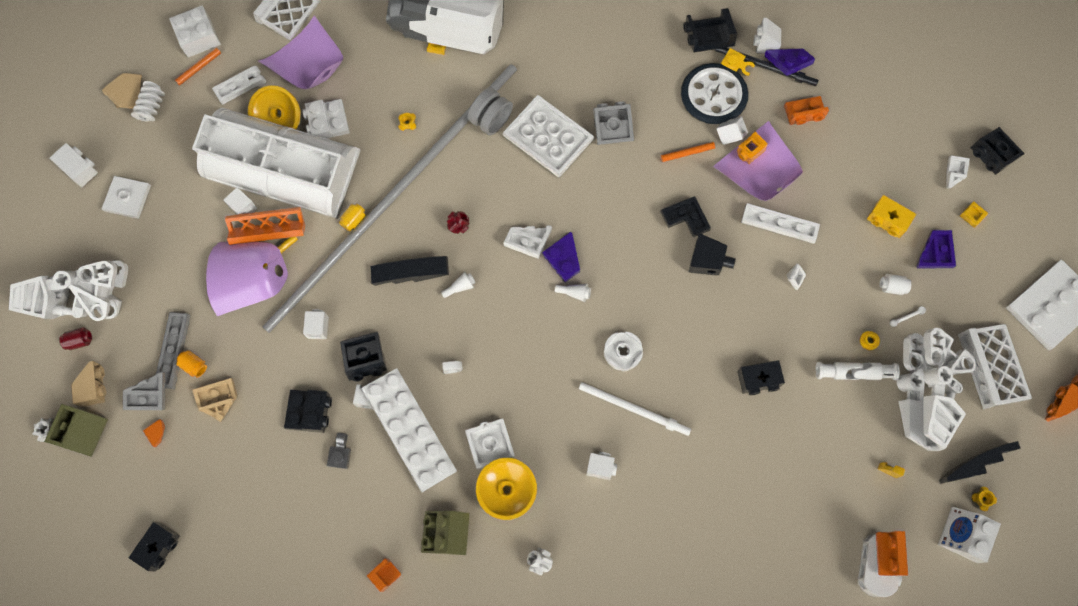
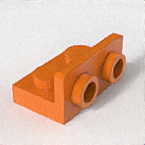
M821 96L786 102L784 105L790 125H802L813 120L818 122L823 120L829 112V108L824 107Z
M905 531L876 532L878 574L880 576H908Z

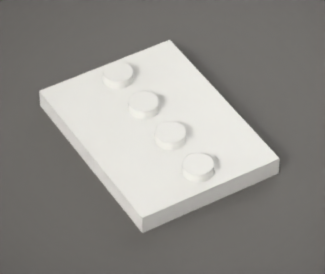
M539 95L532 100L503 132L505 138L558 178L594 139L592 134Z
M1062 259L1006 307L1048 351L1053 349L1078 326V275Z

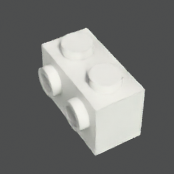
M65 143L50 159L82 188L98 173L93 168L95 164L87 157L83 159L81 157L83 153L77 147L71 148Z

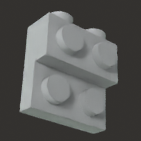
M625 101L616 102L615 106H608L607 103L597 104V108L593 109L597 145L634 141L631 104H626Z

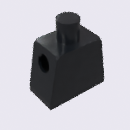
M699 233L688 272L717 276L720 274L722 267L733 269L736 258L726 256L728 247L726 244Z

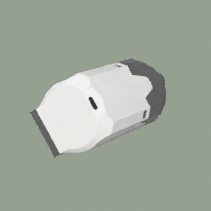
M389 0L386 22L393 31L403 33L406 38L486 54L497 43L504 22V0Z

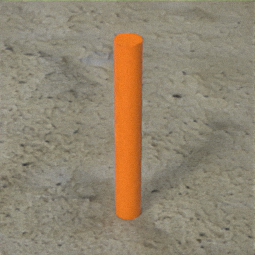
M215 48L176 78L177 84L180 86L220 55L219 49Z
M710 142L661 155V160L666 162L715 149V143Z

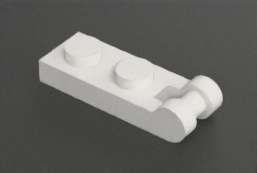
M253 66L212 89L223 105L257 86H263L266 83V79L260 75L261 71L259 68Z

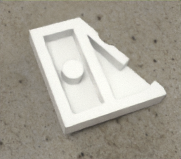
M548 225L546 228H535V226H527L525 228L511 227L504 241V246L539 259L552 231V226Z

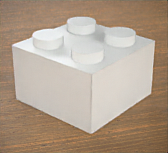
M203 5L169 18L180 47L188 58L221 45Z

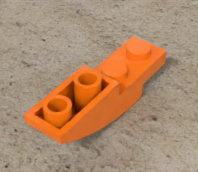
M1078 374L1072 379L1071 384L1064 387L1061 386L1056 391L1055 401L1046 410L1048 413L1045 418L1046 421L1049 422L1065 416L1078 408Z

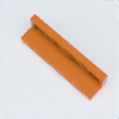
M301 207L225 217L229 230L227 236L229 245L304 236L305 222ZM297 213L299 220L292 221L287 216ZM272 216H276L281 220L279 221V223H273L268 219ZM258 219L262 221V223L260 225H254L250 223V220ZM231 221H239L243 226L233 228Z

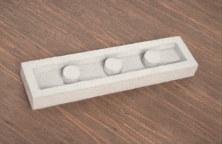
M748 203L745 206L741 223L813 244L816 242L820 227L818 223Z

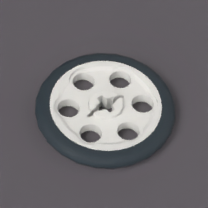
M719 63L703 64L688 73L681 86V98L686 110L694 118L708 124H721L730 119L737 118L744 111L748 102L749 92L743 77L738 72ZM715 74L718 80L712 81L708 76ZM699 82L703 85V88L696 89L694 84ZM732 82L734 87L727 88L725 83ZM718 87L717 94L711 100L712 92L716 91ZM698 98L703 99L705 104L697 105L695 100ZM733 98L736 103L733 105L728 104L726 99ZM718 106L721 112L714 113L711 107Z

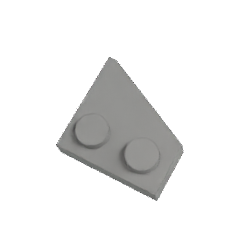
M159 372L155 376L123 390V410H165V372Z

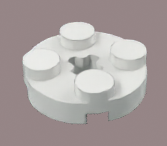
M630 332L614 333L607 339L604 357L611 367L626 372L635 368L640 363L643 356V348L640 339ZM620 347L622 349L627 347L628 355H620L618 349Z

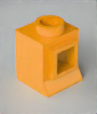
M755 131L738 146L737 155L742 161L750 164L766 151L768 143ZM752 143L757 146L753 151L747 147Z

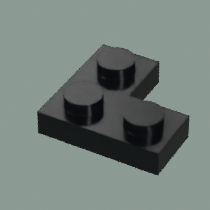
M695 196L661 209L660 213L668 228L686 222L693 237L698 236L699 233L703 234L711 230Z

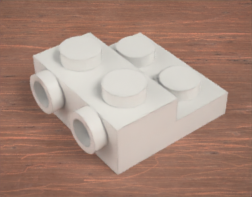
M342 99L325 103L323 100L305 103L306 109L302 111L305 120L309 122V125H306L307 133L326 139L350 133Z

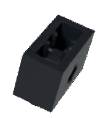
M779 360L740 367L737 371L742 394L749 393V396L760 394L762 390L767 389L768 392L778 391L785 384ZM760 376L762 379L765 378V381L762 382V380H758V377Z
M153 522L128 558L145 570L156 572L165 564V558L168 553L177 546V540L180 535L162 523Z

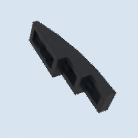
M447 256L407 259L370 266L371 284L374 286L390 282L394 284L407 281L419 282L449 275Z
M1015 441L1001 445L969 458L939 480L940 484L986 474L985 466L1004 461L1002 454L1021 449L1019 442Z

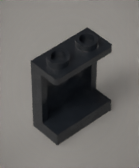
M728 8L721 9L720 17L692 21L691 15L686 16L683 29L688 34V45L692 47L693 53L735 46L737 31Z

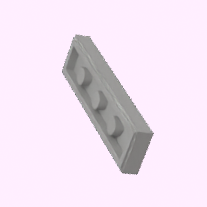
M169 312L156 374L165 372V389L175 390L179 372L177 357L183 352L190 321V315L186 313Z

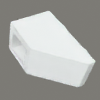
M763 18L761 25L757 27V35H754L753 45L756 46V53L780 49L781 28L768 18Z

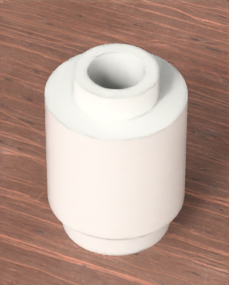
M887 273L880 280V288L885 293L908 294L911 289V280L907 279L906 276Z

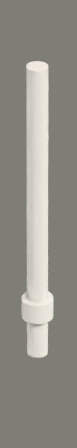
M581 382L580 390L662 424L668 430H676L687 436L691 432V428L677 423V420L673 418H665Z

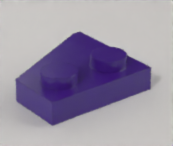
M933 230L929 234L916 265L917 269L956 267L952 230Z

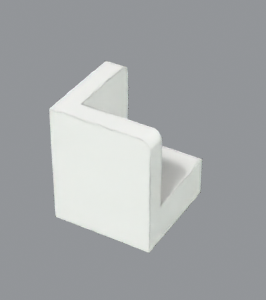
M742 116L723 122L717 127L723 145L743 140L748 134Z

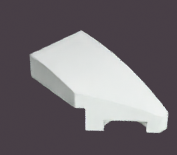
M949 156L946 175L947 189L952 188L967 177L970 158Z

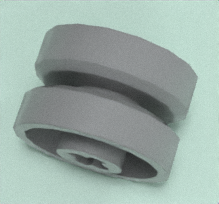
M491 87L480 93L471 105L468 112V120L474 125L480 126L481 130L487 135H494L508 120L512 112L513 103L505 97L500 98V94Z

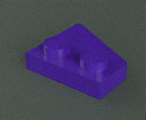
M803 48L766 50L764 55L786 76L813 65L815 58Z
M569 232L542 252V255L565 283L580 272L572 232Z

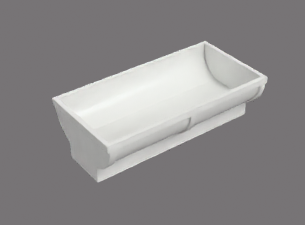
M219 108L212 116L204 114L192 150L198 153L197 169L200 177L336 219L338 218L361 151L359 148L351 145L349 146L287 126L251 117L226 108Z

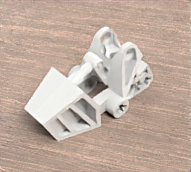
M121 260L100 261L82 266L76 271H58L52 277L39 276L11 284L9 310L44 319H55L65 315H73L75 318L89 315L95 321L113 319L120 311L122 300L112 295L114 287H125L128 266ZM117 266H121L122 270L117 272ZM68 289H71L75 295L73 308L66 307L70 295ZM110 305L114 308V314L111 316L108 315ZM94 309H96L102 317H96L94 314Z
M940 328L927 330L924 333V337L914 333L904 339L903 363L905 368L911 371V373L900 375L899 379H897L898 388L903 392H907V399L898 401L905 437L928 451L946 449L966 415L954 400L955 395L963 391V386L953 378V375L973 372L976 367L975 359L966 349L959 350L957 353L950 350L954 339ZM912 357H914L917 361L916 367H914L911 363ZM964 359H967L969 361V369L965 368ZM926 383L928 388H932V393L930 396L923 397L924 384Z

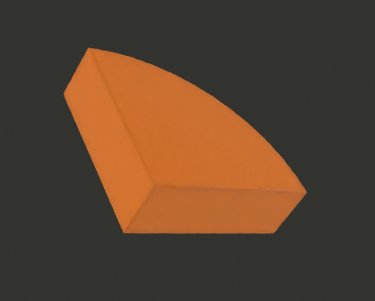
M159 419L143 430L153 447H157L162 441L165 430L163 420Z

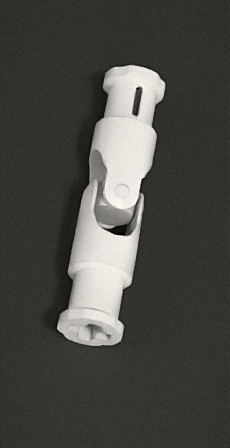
M877 362L816 363L817 379L831 377L835 380H881L882 378L897 380L900 376L898 363H893L892 365H882ZM851 369L852 374H848V370Z

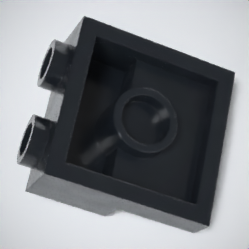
M1000 127L983 136L970 147L973 150V155L980 158L986 164V169L995 175L1025 154Z
M378 331L340 342L344 369L349 381L359 382L365 376H380L383 371H387Z
M290 390L284 429L324 433L325 428L329 425L328 408L332 406L330 394L327 391Z

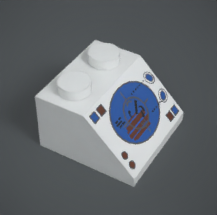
M951 507L938 545L975 563H986L990 557L1001 523L978 513Z

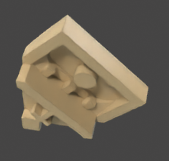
M122 73L102 89V92L112 100L117 108L133 109L136 106L135 102L140 93L142 75Z
M233 378L193 389L199 411L214 417L222 422L237 398Z

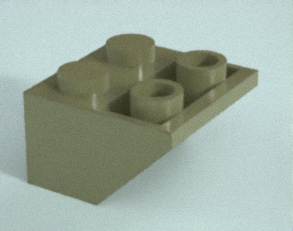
M61 404L44 442L92 457L108 419Z
M425 511L421 553L466 555L470 513Z

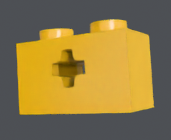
M882 195L867 217V220L871 221L874 226L883 228L891 236L900 238L907 231L917 214L887 196Z

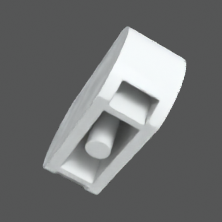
M872 534L863 540L858 584L870 596H891L898 590V586L901 585L902 576H880L878 574L876 534Z

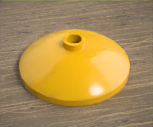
M273 85L265 86L257 90L251 97L248 105V116L296 130L300 122V107L294 95L287 89Z
M500 458L490 462L482 469L476 482V496L480 506L487 514L500 520H512L524 515L532 507L537 494V483L533 472L526 464L513 458ZM504 486L511 488L509 493L503 492Z

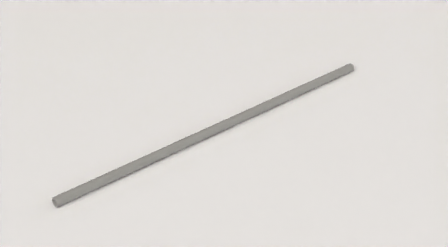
M510 64L488 88L491 87L498 91L517 71L516 67ZM471 106L262 326L267 332L270 333L469 122L468 112Z

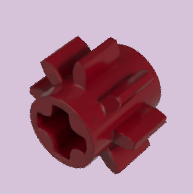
M453 211L447 216V227L452 233L459 234L461 232L464 234L469 229V217L464 212L457 211L455 213Z

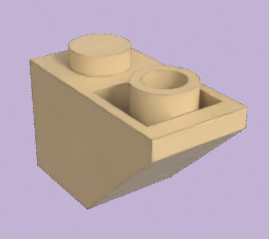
M90 361L71 384L73 404L86 407L105 402L106 388L103 385L105 372L102 365Z

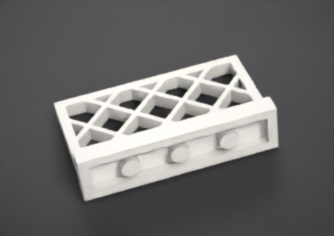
M263 0L253 14L257 23L266 25L291 41L321 0H312L313 3L310 6L304 7L302 0H300L301 7L291 8L289 3L290 1L297 0ZM280 3H288L289 9L278 10ZM302 11L303 16L300 19L293 20L292 13ZM290 13L291 20H280V14ZM277 15L279 22L271 23L267 19L270 16ZM292 24L293 29L289 34L282 30L283 25Z
M1006 324L979 329L971 328L958 334L962 348L966 349L975 359L976 367L971 372L983 409L1032 399ZM996 330L1001 331L1003 337L1001 341L993 336ZM979 333L987 337L984 344L980 342ZM990 341L999 345L996 352L988 347ZM1002 349L1008 351V359L1000 355ZM985 351L994 356L991 363L987 361ZM997 359L1005 363L1003 370L995 366ZM1009 367L1014 369L1016 373L1015 378L1007 374ZM992 370L1000 375L998 381L993 379ZM1004 378L1012 382L1009 389L1001 384ZM1016 386L1021 388L1023 396L1020 397L1013 392ZM999 389L1007 394L1004 400H1001L999 397Z

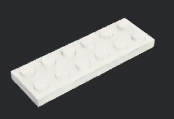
M397 368L362 387V391L421 493L457 472Z

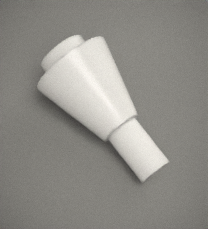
M464 272L450 287L441 291V293L446 298L453 293L474 288L473 284L476 282L471 273L467 274Z
M587 283L569 286L556 285L555 292L567 294L585 302L586 299L590 298L591 288L588 287Z

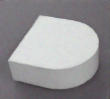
M461 361L442 363L443 374L457 373L463 370Z

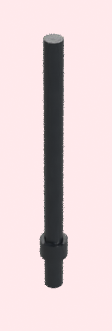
M730 48L715 49V51L726 55ZM741 53L746 56L744 62H752L756 66L786 76L774 64ZM801 71L787 76L795 79L798 83L802 84L804 82L815 87L819 81L805 75L806 73Z

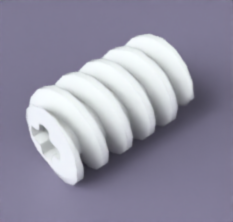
M144 81L131 116L140 121H155V118L151 115L158 114L154 108H160V105L156 102L161 103L163 100L159 96H165V93L157 84L151 81Z

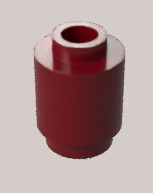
M85 327L64 332L60 336L59 342L64 350L68 349L71 351L89 346L92 341V334Z

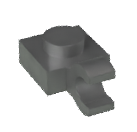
M337 433L336 447L330 446L327 460L328 467L348 469L351 449L346 448L348 435L345 433Z

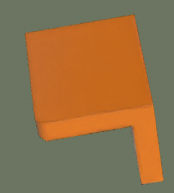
M385 558L367 577L380 592H384L401 576V572L389 559Z

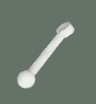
M921 306L913 313L897 320L893 319L890 321V325L896 327L898 323L918 314L923 315L926 312V308Z

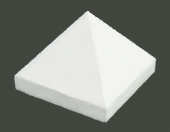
M796 264L786 274L795 290L799 289L806 276V273L799 264Z

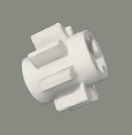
M41 418L40 422L34 424L35 427L32 435L38 436L37 441H45L54 419L49 418L47 420Z
M540 547L537 548V551H531L527 558V563L530 565L529 570L541 576L543 572H548L553 565V560L550 558L551 552Z

